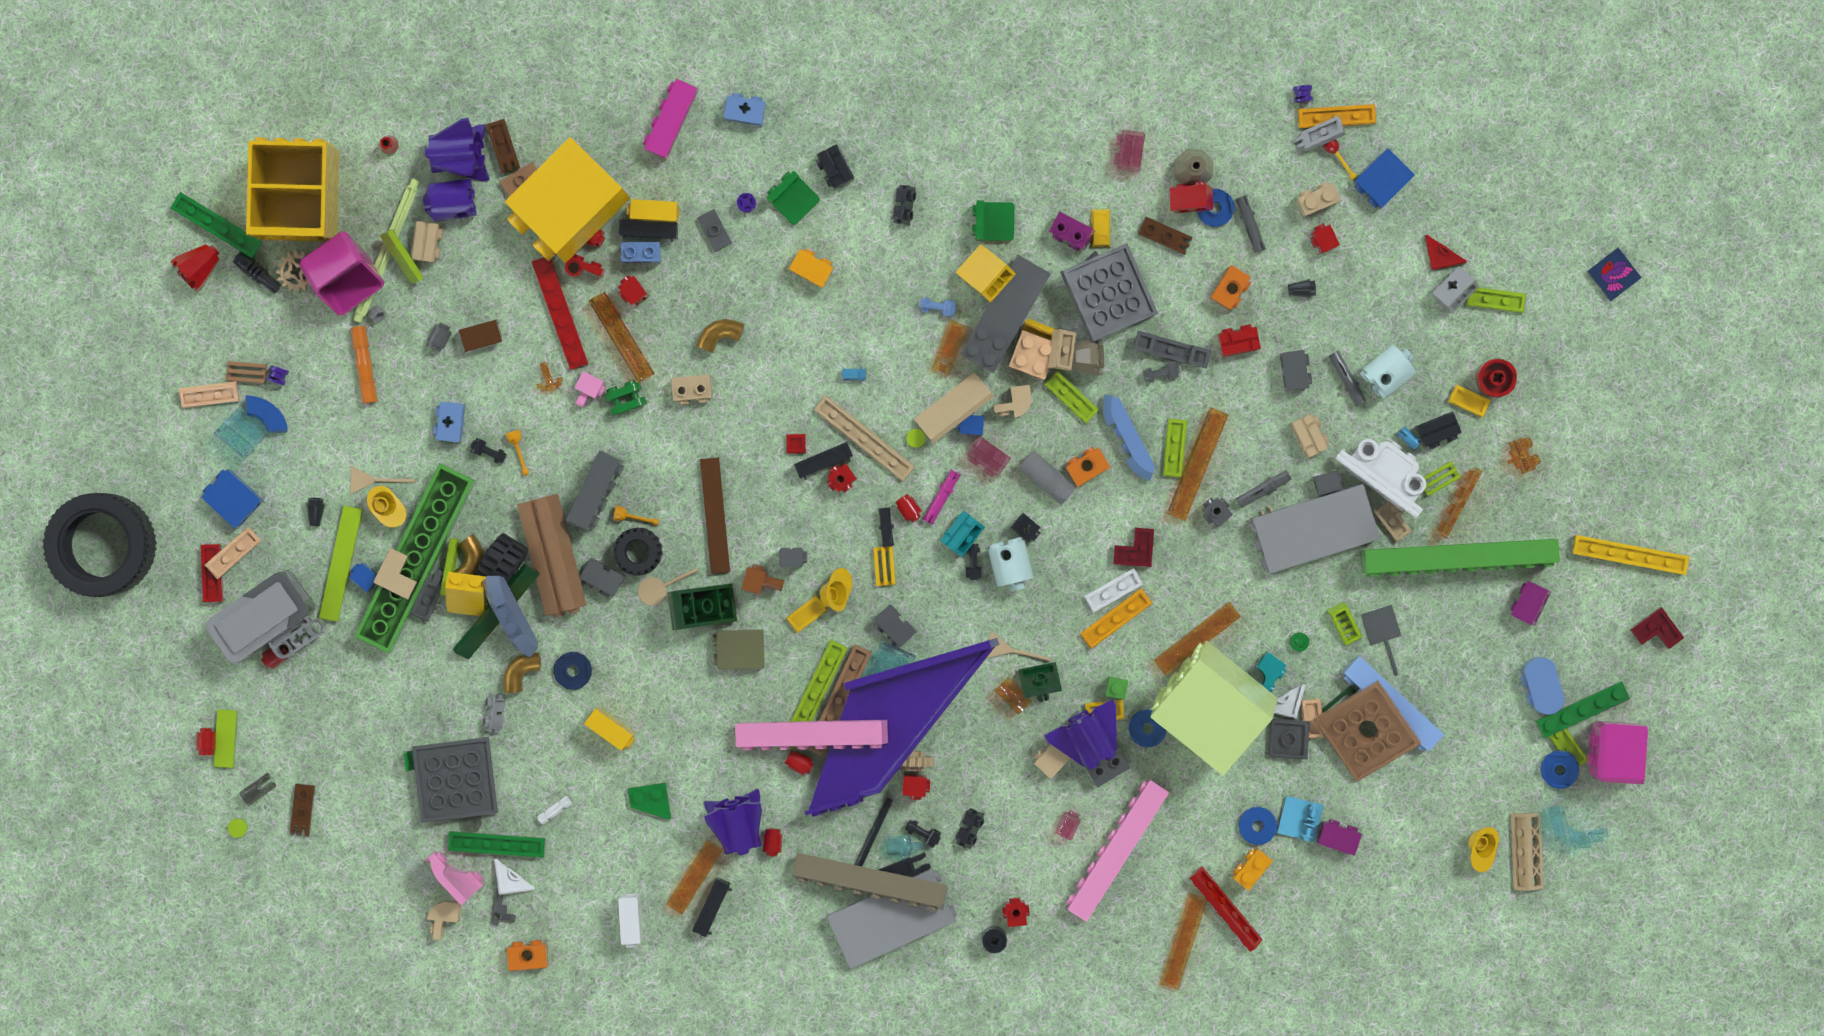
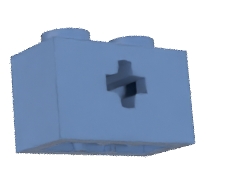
M732 93V96L727 95L724 120L763 126L766 102L762 101L763 98L751 96V99L743 98L744 95ZM747 104L750 111H746V114H743L740 107L743 108Z
M621 242V262L661 263V243Z
M440 402V406L437 405L436 417H438V425L435 424L434 426L436 440L462 443L465 404ZM450 416V420H453V424H450L448 428V424H445L444 421L448 420Z

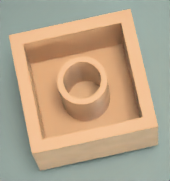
M1022 330L1008 367L1045 380L1049 370L1048 362L1052 348L1051 341Z

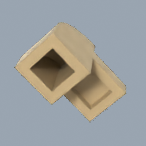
M1030 385L1010 387L1012 403L993 405L994 413H998L999 416L1010 415V411H1013L1014 418L1026 413L1031 404Z
M445 900L436 904L430 910L427 920H435L434 923H431L430 928L433 940H441L443 938L445 921L456 923L460 921L461 905L457 901Z

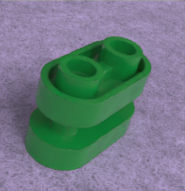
M635 380L624 383L625 387L618 389L615 386L606 390L607 393L604 394L606 402L612 401L614 407L609 409L611 417L648 404L645 396L639 398L637 393L642 390L640 382L636 383ZM630 394L632 401L621 404L619 398Z

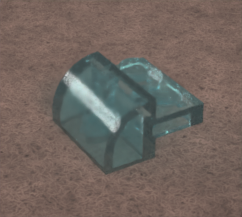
M240 406L214 432L215 436L244 459L257 448V445L268 434L266 427L252 416H247L246 411Z
M881 641L866 676L912 663L916 655Z

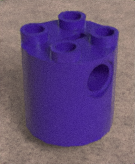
M471 179L430 183L428 185V189L423 196V206L425 212L434 222L477 216L476 205L473 200L475 192Z

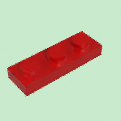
M221 544L201 545L203 602L224 601L223 575L217 579L205 566L210 559L221 551Z

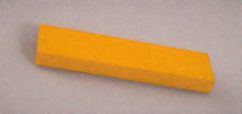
M1375 104L1298 109L1299 129L1314 127L1336 116L1341 118L1343 126L1376 124Z
M1140 588L1082 631L1080 635L1092 649L1153 603L1142 588Z

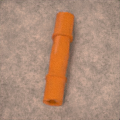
M366 326L350 328L353 342L352 348L355 349L356 366L360 380L358 385H360L362 404L378 402L375 387L376 381L373 380L372 363L368 349L370 344H368Z

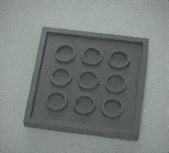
M1124 244L1060 272L1090 342H1094L1158 314L1128 244Z
M489 737L412 746L421 823L498 813Z

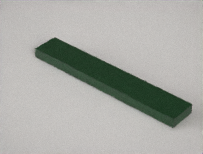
M525 563L508 582V586L516 601L521 598L540 575L538 570ZM491 605L487 607L453 648L456 654L469 660L500 623Z

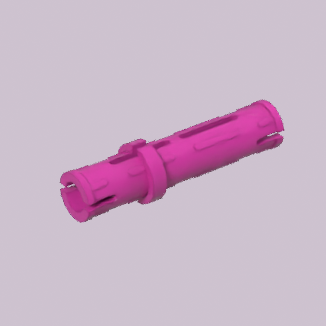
M950 469L944 483L940 484L939 487L941 488L923 520L932 525L934 524L950 493L953 494V488L961 474Z

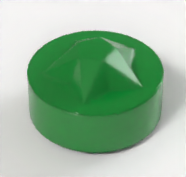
M1294 633L1290 638V646L1295 651H1304L1309 646V638L1304 633Z

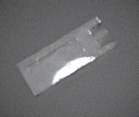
M408 846L406 849L411 855L409 856L403 851L401 855L405 860L403 861L399 856L395 860L421 890L430 897L442 885L436 879L429 866L411 846Z

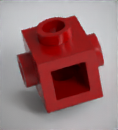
M844 464L842 467L836 465L828 471L830 475L827 476L829 479L827 484L832 491L837 490L840 492L842 490L845 493L853 487L851 483L857 480L847 464ZM840 475L844 477V481L842 483H839L837 481V478Z
M1020 897L1009 898V902H1005L1006 907H1002L1003 919L1007 918L1008 927L1027 925L1026 916H1030L1029 904L1025 905V901L1020 900ZM1017 909L1019 913L1014 914L1013 911Z

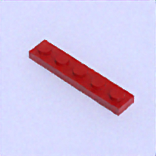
M1203 866L1199 867L1190 877L1195 887L1205 896V899L1228 924L1242 944L1250 952L1255 950L1263 939Z

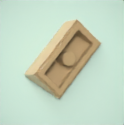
M1062 329L1053 330L1048 368L1071 371L1076 332Z

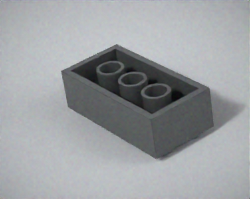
M599 450L566 519L567 521L586 530L596 527L600 519L597 515L600 510L603 511L608 502L605 498L615 488L616 483L614 479L616 475L620 476L624 469V465H622L623 460Z

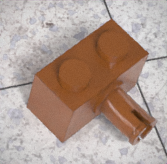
M753 564L752 567H747L742 590L762 594L763 589L766 587L782 592L785 580L770 577L767 574L768 571L764 570V566Z

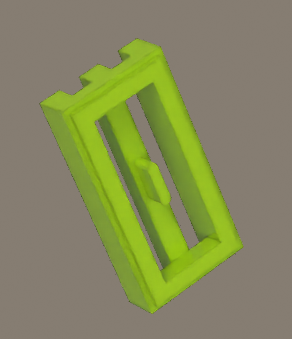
M1452 461L1423 476L1427 480L1449 466L1451 468L1448 472L1426 484L1424 490L1426 496H1430L1461 478ZM1454 473V477L1428 491V487Z

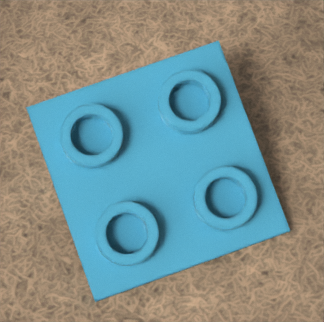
M1286 796L1277 833L1303 839L1304 841L1315 842L1324 805Z

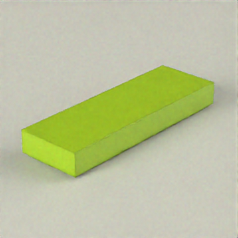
M391 229L379 235L410 284L424 278L394 230Z
M1479 287L1467 299L1466 306L1524 313L1526 294Z
M1058 371L1044 384L1085 424L1099 410Z
M1168 418L1162 476L1182 477L1187 420Z
M450 538L440 595L446 596L445 586L448 572H453L456 568L459 552L458 544L461 541L457 538Z
M217 709L214 767L234 768L238 710Z
M1567 728L1549 736L1558 750L1567 751L1575 756L1579 762V767L1587 762V756Z

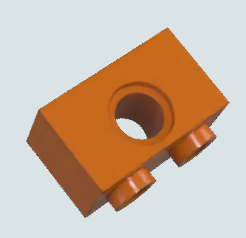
M1230 265L1210 299L1227 310H1231L1232 307L1236 309L1241 301L1239 298L1241 292H1246L1251 285V282H1249L1251 277ZM1228 284L1236 285L1237 291L1235 294H1230L1227 291Z
M1091 447L1083 452L1085 456L1078 459L1076 456L1067 462L1068 466L1065 468L1077 487L1110 468L1099 448L1094 449V447ZM1084 460H1089L1092 463L1090 471L1082 469L1081 465Z
M542 940L530 941L531 944H523V941L512 942L507 947L509 971L547 968L549 966L547 943H542ZM523 951H531L532 959H525Z

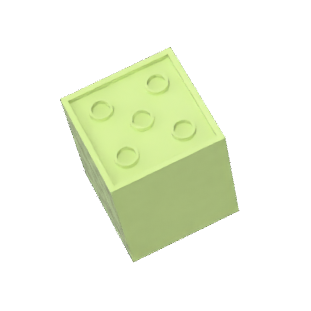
M1206 640L1203 645L1199 643L1196 646L1191 659L1189 657L1185 659L1181 664L1180 672L1175 671L1169 678L1167 687L1163 685L1158 691L1151 708L1152 714L1150 717L1224 776L1273 719L1278 698Z

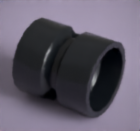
M995 925L987 927L982 933L983 947L990 953H1000L1007 945L1005 931Z

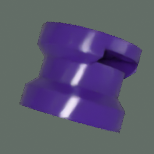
M1312 85L1293 87L1296 96L1294 103L1312 102Z
M742 193L737 198V206L742 212L749 213L755 209L756 200L752 194Z
M271 365V372L266 380L285 386V377L289 374V371Z

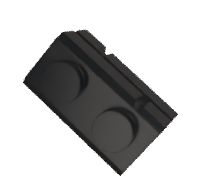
M837 144L817 154L818 159L815 161L820 171L824 169L827 175L824 179L829 188L833 186L834 190L855 180Z
M1449 412L1415 426L1423 447L1429 446V449L1440 446V441L1447 439V442L1458 439L1457 435L1462 433L1454 412Z

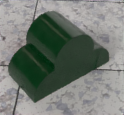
M732 583L667 592L672 631L737 621Z

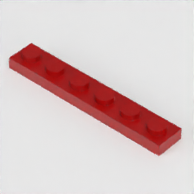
M543 257L532 261L570 370L589 364L552 260L547 261Z

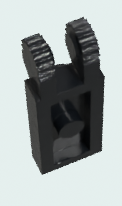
M925 852L877 870L913 877L917 873L931 868L930 863H925L920 867H914V861L926 857Z

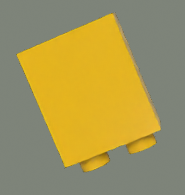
M569 137L505 203L513 211L507 220L522 235L531 229L539 237L532 245L547 261L556 254L566 263L631 198L599 164Z

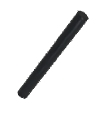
M886 797L855 865L863 867L893 799Z

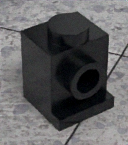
M1024 513L1011 526L1014 531L1028 542L1030 540L1035 541L1041 534L1038 531L1041 527ZM1025 525H1029L1031 527L1030 532L1024 531Z

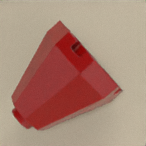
M205 244L176 256L170 263L173 268L177 267L179 269L177 273L192 289L195 288V291L198 293L205 286L219 261L217 255L220 253L213 245L209 247Z

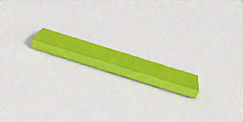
M343 506L319 618L339 622L363 509Z
M830 640L790 722L813 720L848 647ZM790 746V748L798 751L797 746Z

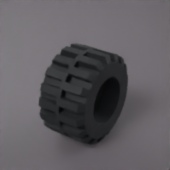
M638 527L626 530L618 536L616 543H614L613 556L615 557L616 564L625 573L634 576L645 575L653 571L660 563L661 556L663 555L662 544L658 536L646 528ZM641 540L648 545L649 556L644 562L635 563L628 558L627 547L632 541Z

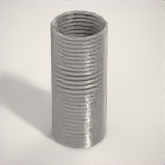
M1034 450L1018 467L1021 472L1039 485L1043 491L1047 492V494L1049 493L1050 497L1052 496L1060 505H1063L1077 488Z

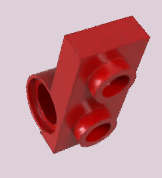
M576 254L565 264V271L571 277L581 276L584 270L602 278L605 270L601 268V264L591 261V264L584 262V257ZM577 263L579 271L573 274L570 272L569 267L571 264Z

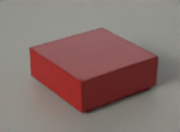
M786 434L787 454L806 453V434Z

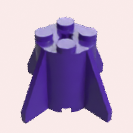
M462 118L439 133L429 135L428 147H425V156L430 159L431 172H450L479 181H489L490 177L485 166V155H481V149L485 148L483 137L486 124L472 127L469 118Z
M1113 699L1096 708H1091L1092 712L1090 713L1088 710L1081 713L1076 711V715L1068 719V725L1063 723L1060 727L1044 735L1047 742L1089 770L1099 765L1098 762L1103 759L1106 761L1116 756L1115 751L1117 750L1116 705Z
M755 789L743 796H734L735 800L729 801L726 798L721 801H704L705 810L708 813L704 816L705 822L721 842L724 854L737 852L738 855H744L749 853V849L762 845L759 835L762 814L759 789Z

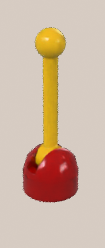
M1337 139L1322 146L1327 153L1337 156L1349 173L1351 180L1357 178L1356 173L1351 171L1339 154Z

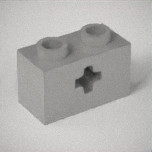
M1459 266L1456 270L1454 269L1449 273L1448 278L1443 283L1435 287L1432 294L1438 303L1453 314L1479 286L1476 280Z

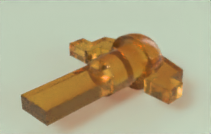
M547 362L540 363L546 386H543L542 383L536 384V386L541 391L553 392L562 385L561 381H563V378H556L557 382L554 383Z

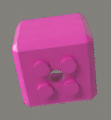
M340 231L302 258L299 264L315 294L338 316L345 315L380 290L385 283L368 253L347 232Z
M1595 721L1591 725V734L1588 737L1590 752L1587 755V765H1589L1588 773L1590 776L1601 782L1644 784L1648 727L1638 723Z

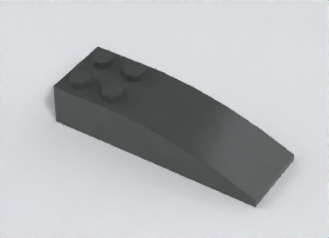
M1017 255L1010 267L1016 275L993 301L988 304L960 353L963 357L993 374L1051 275L1048 271L1020 255Z

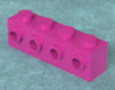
M677 78L675 82L670 83L667 90L669 92L667 100L663 99L659 107L662 111L659 117L655 116L651 127H653L651 135L647 134L643 142L646 145L644 148L646 151L666 160L698 93V88Z

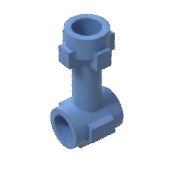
M925 297V299L921 298L919 310H923V312H928V309L942 311V315L953 317L956 305L953 300L944 299V303L931 302L930 298Z

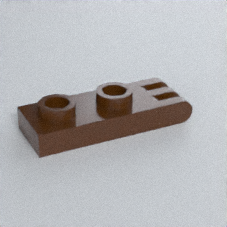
M505 119L486 124L501 173H506L504 165L508 166L509 172L513 171L511 163H515L516 169H520Z
M1145 217L1138 232V235L1183 255L1187 251L1181 249V245L1186 248L1190 245L1183 241L1184 238L1188 241H1192L1193 238L1149 217Z
M295 784L290 835H294L295 828H298L297 835L302 836L304 828L305 836H310L316 785Z

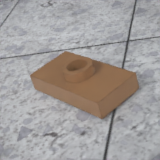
M533 162L500 181L508 197L537 170Z

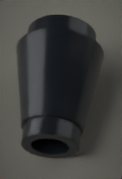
M1310 279L1288 284L1289 296L1308 298L1316 296L1315 280L1310 281Z
M317 497L308 498L306 506L309 525L321 526L325 508L324 499Z

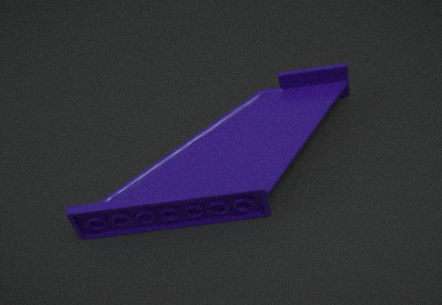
M998 638L845 682L846 690L850 689L840 721L887 720L888 743L882 744V748H870V745H863V748L853 749L852 745H845L843 749H833V745H831L809 810H806L805 814H812V817L828 812V809L832 812L846 807V804L850 807L863 802L865 797L879 794L992 650L999 645Z

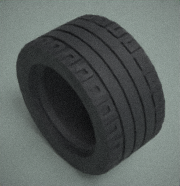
M89 493L71 498V500L66 501L65 504H62L56 510L55 514L51 516V520L48 521V526L45 528L43 556H45L44 560L48 564L47 567L50 569V573L55 576V580H58V583L62 584L64 588H68L69 591L75 592L78 595L81 594L82 596L106 597L121 594L132 589L148 574L147 571L151 569L156 555V534H154L155 530L152 527V522L149 521V517L146 516L145 511L141 510V507L137 506L135 502L117 494ZM95 513H104L116 519L124 528L128 539V551L124 562L115 572L105 577L95 576L85 571L76 561L72 549V540L76 528L85 518Z

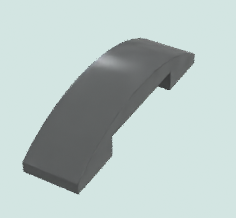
M1139 330L1137 331L1133 346L1134 350L1207 369L1212 351Z

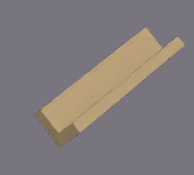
M1541 812L1511 813L1514 890L1532 891L1544 889ZM1531 817H1534L1533 827L1531 826ZM1533 837L1535 838L1534 846L1532 845ZM1535 856L1536 863L1533 865V857ZM1534 876H1536V885L1533 884Z

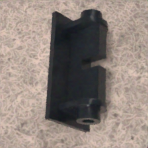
M899 185V188H897L895 202L901 203V206L894 205L892 217L894 223L910 226V221L913 219V202L916 200L915 187Z
M972 808L966 811L962 823L968 827L967 829L960 827L956 837V844L968 849L975 845L977 832L984 824L983 817L985 813L977 812V810Z

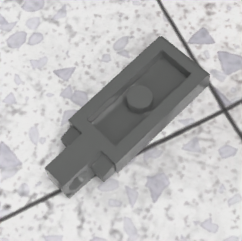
M438 568L434 577L429 575L410 613L411 615L424 621H429L440 598L444 570Z

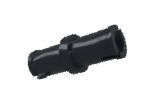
M890 507L878 508L882 547L894 546L892 532L894 524L891 522Z

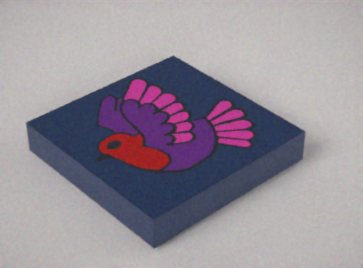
M1619 247L1587 271L1609 301L1614 300L1642 278Z

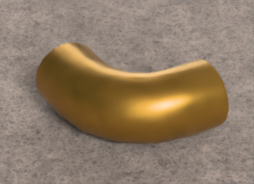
M730 319L713 321L702 331L696 347L714 353L718 341L723 338H729L738 342L745 324Z
M472 534L458 544L464 552L465 561L462 566L453 571L455 573L477 575L484 551L477 537Z
M535 652L531 657L525 654L519 655L509 663L504 672V693L522 692L523 676L528 672L541 671L540 652Z

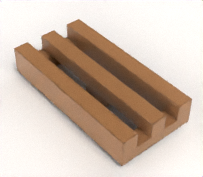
M227 361L226 380L265 383L267 364ZM232 366L262 368V372L232 369ZM232 373L262 375L261 379L231 377Z

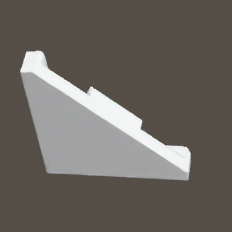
M1301 684L1278 697L1274 713L1296 719L1306 685Z
M498 859L494 860L499 895L535 890L534 886L522 879L513 870L507 868Z

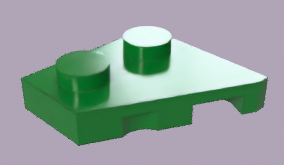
M666 782L628 788L630 808L668 820L672 819Z

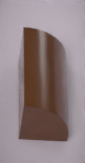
M497 319L459 330L465 352L502 342V334Z

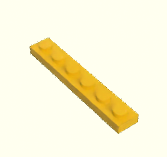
M1575 535L1572 554L1682 575L1687 574L1690 556Z

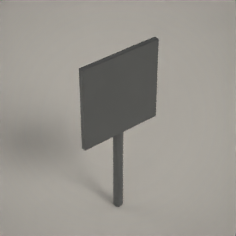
M1392 605L1361 614L1370 646L1385 642L1394 674L1398 675L1388 642L1390 639L1401 636Z

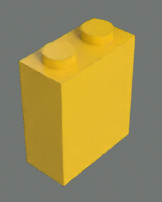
M631 199V204L627 203V215L631 220L674 222L679 224L680 205L678 202Z
M982 244L976 248L955 272L965 283L990 303L1016 275L1005 262Z
M448 572L445 586L447 612L481 616L487 609L488 604L484 588V579L486 577Z
M599 706L594 709L584 725L621 751L625 748L629 749L636 740L633 737L635 735L634 731Z

